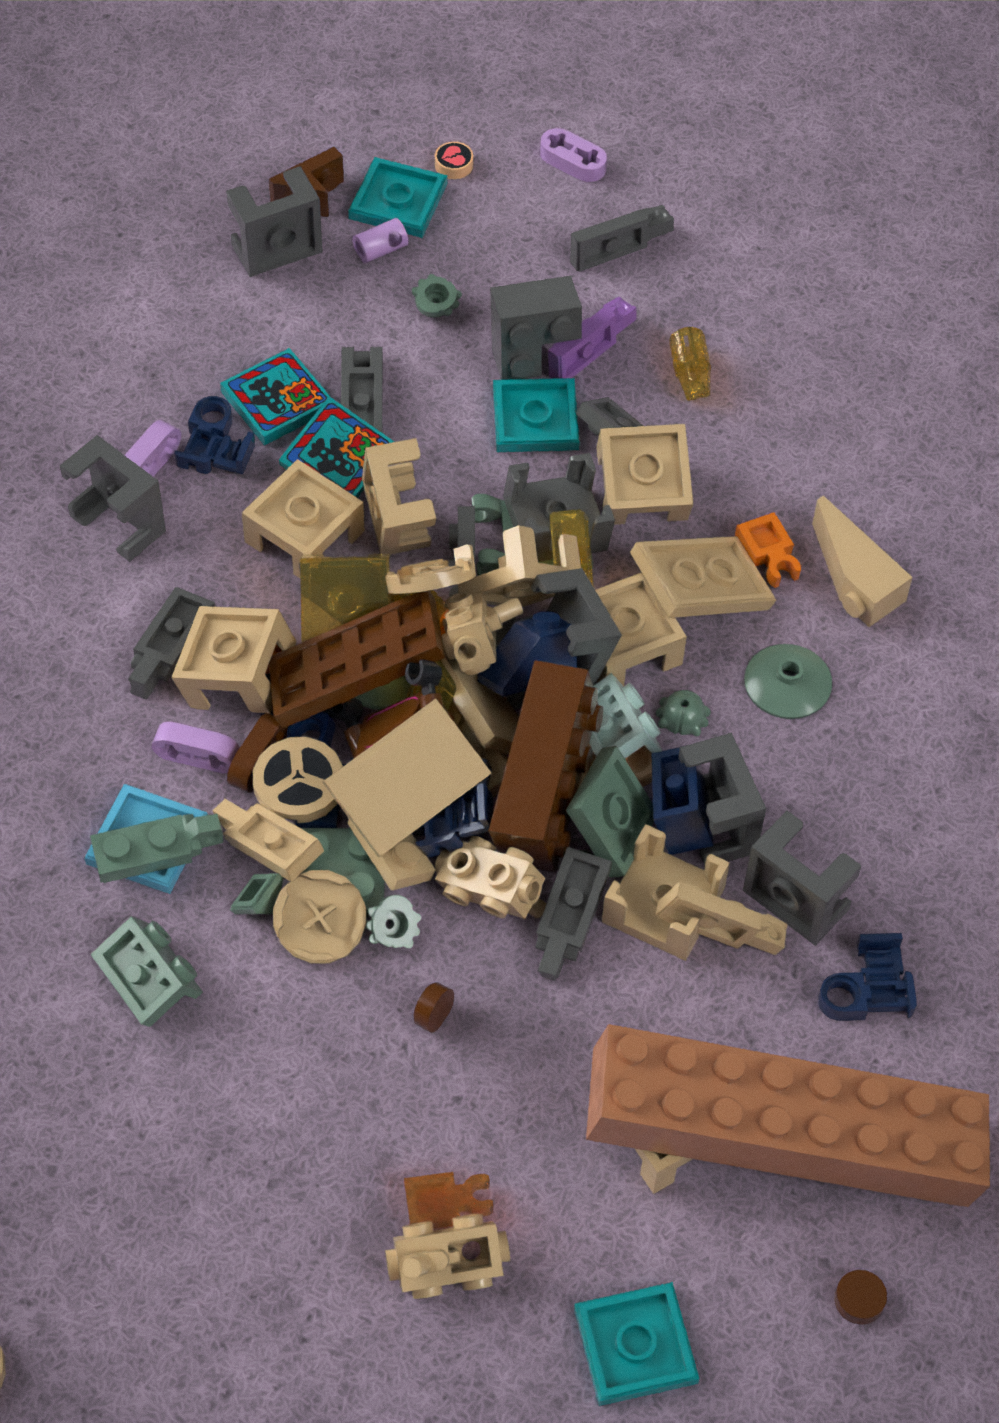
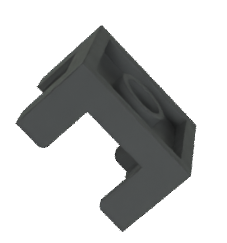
M301 166L283 173V177L293 195L257 206L246 186H239L226 191L228 206L240 226L241 238L237 233L231 234V244L249 277L323 252L320 198Z
M96 435L60 465L61 475L64 479H75L89 468L92 481L90 487L69 503V515L82 526H87L107 508H111L117 513L118 520L122 523L129 522L138 530L116 548L117 553L130 562L166 532L159 481Z
M590 453L571 456L565 477L527 483L530 469L528 463L509 465L503 498L513 527L520 525L533 529L538 562L560 558L558 540L560 535L563 534L577 536L579 555L608 551L615 518L610 505H605L600 515L592 493L596 468Z
M582 568L537 575L531 586L532 591L544 594L555 593L546 612L557 613L561 619L572 624L566 632L571 641L568 646V652L571 657L577 656V668L588 669L594 686L622 636L620 630ZM533 616L518 618L513 622V624L515 622L533 618Z
M728 733L680 747L679 760L681 763H685L686 767H694L710 762L709 773L703 775L709 798V804L706 808V813L710 820L709 827L712 834L728 831L731 837L729 840L715 843L714 846L699 849L704 865L709 854H713L728 862L750 856L751 847L761 837L766 807L733 734Z
M786 810L751 847L743 891L816 946L850 909L852 901L847 897L843 900L839 899V897L858 878L862 865L847 854L842 853L818 876L783 849L803 828V822Z

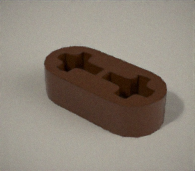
M269 713L263 714L235 754L227 774L228 784L248 793L253 792V769L259 756L270 745L287 738L288 726L282 728L274 718V715Z

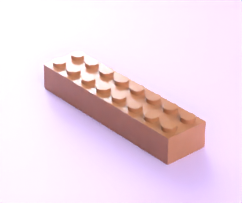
M611 1024L607 1025L593 1048L586 1140L956 1206L969 1207L990 1187L989 1094Z

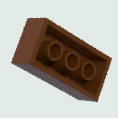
M534 660L488 830L498 852L506 854L509 847L520 849L534 859L532 864L536 869L556 872L559 858H563L567 847H570L571 833L567 831L570 816L566 809L578 790L581 773L587 774L590 769L593 754L592 747H588L592 732H599L602 724L603 706L598 704V689L593 687L588 669Z

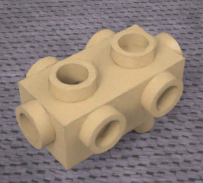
M469 591L454 594L445 601L448 612L445 614V619H443L445 633L442 634L444 648L449 660L457 659L461 673L464 672L466 675L478 674L487 670L490 664L496 662V630L503 628V622L523 614V609L517 598L491 608L487 606L483 592L473 595Z
M471 836L468 843L463 842L462 848L453 852L443 850L438 855L435 863L437 874L435 880L444 888L442 894L450 901L461 906H468L469 902L479 904L484 911L499 918H505L507 914L526 919L528 913L535 918H540L543 915L547 903L541 900L539 896L545 877L532 864L534 859L526 852L514 847H509L506 854L496 852V847L489 841L478 836Z
M481 1213L452 1218L454 1227L434 1230L432 1222H420L402 1226L404 1236L393 1237L395 1249L385 1250L389 1280H399L402 1292L412 1291L414 1299L443 1294L442 1286L462 1283L463 1290L490 1287L493 1285L492 1277L504 1276L502 1262L510 1261L506 1231L497 1232L496 1224L493 1221L483 1222V1215ZM475 1241L480 1245V1254L475 1259H466L462 1254V1247L467 1242Z

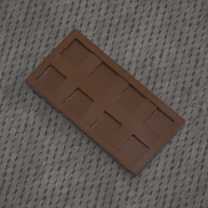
M430 590L413 593L271 656L269 670L273 713L279 725L285 728L296 722L306 720L312 715L335 705L345 703L379 686L387 685L393 680L405 676L406 666L410 662L419 664L420 659L433 662L444 659L445 654L436 601Z

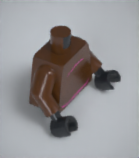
M420 659L419 664L408 663L405 670L406 680L412 685L421 686L422 691L365 716L362 724H359L358 720L363 713V704L355 697L345 702L344 706L340 703L327 709L328 715L331 718L345 722L347 729L344 731L353 759L434 699H437L444 708L441 693H436L435 689L442 678V669L437 663ZM444 708V710L447 712V714L454 722L455 718Z

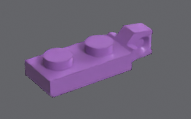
M617 297L603 305V308L592 317L582 321V339L554 343L548 350L549 378H573L616 343V335L636 320V307L622 300L621 297Z

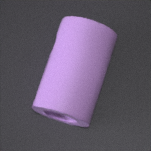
M398 218L353 236L354 249L363 263H368L408 245L406 230Z

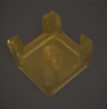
M303 554L300 558L302 642L390 604V593H388L386 575L390 572V554H368V556L324 557V554Z

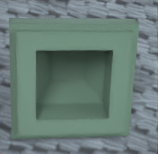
M279 873L254 874L230 906V911L234 914H273V907L282 888L283 877Z

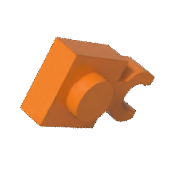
M775 512L737 525L735 536L738 537L755 566L762 564L767 566L766 578L772 587H779L781 581L779 570L787 571L794 581L799 580L801 565L791 555L794 543Z

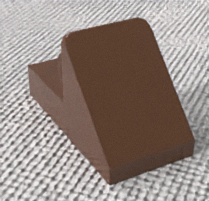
M335 147L287 169L290 170L301 166L320 198V214L322 217H329L327 192L334 190L339 184L344 182L343 155ZM285 171L269 178L270 202L293 195L283 177Z

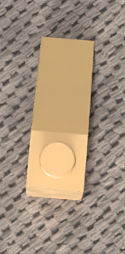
M825 496L817 499L812 525L839 600L850 616L860 618L870 627L907 600L912 576Z

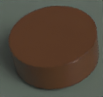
M439 982L430 984L417 1001L413 1014L414 1023L430 1033L437 1031L452 1009L454 991Z
M866 1270L851 1271L845 1274L838 1283L834 1296L835 1306L840 1315L851 1323L859 1325L872 1323L880 1317L886 1305V1287L882 1280L872 1272Z

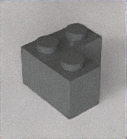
M571 276L490 287L491 344L501 380L542 376V345L582 339V305Z

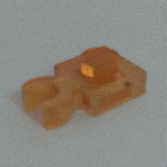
M453 1172L404 1178L409 1224L432 1222L433 1229L454 1227L452 1218L460 1216L459 1212L467 1211L469 1214L481 1213L483 1217L492 1214L494 1208L493 1199L479 1201L472 1196L477 1190L490 1188L489 1175L475 1174L470 1176L464 1184L455 1185Z

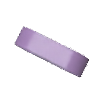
M561 128L547 130L541 136L540 156L546 163L585 182L598 181L604 177L607 154L599 146Z
M157 420L144 432L125 456L154 477L174 454V451L177 450L181 440V431L163 420Z
M163 722L160 724L152 742L153 751L165 760L223 774L228 773L230 764L240 748L238 743L227 735L175 722Z

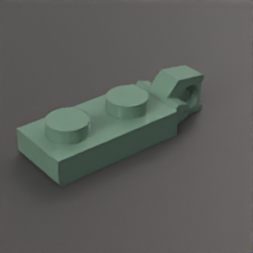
M193 814L177 815L90 835L101 883L192 863V857L202 854V848L221 844L224 841L218 814L195 818Z

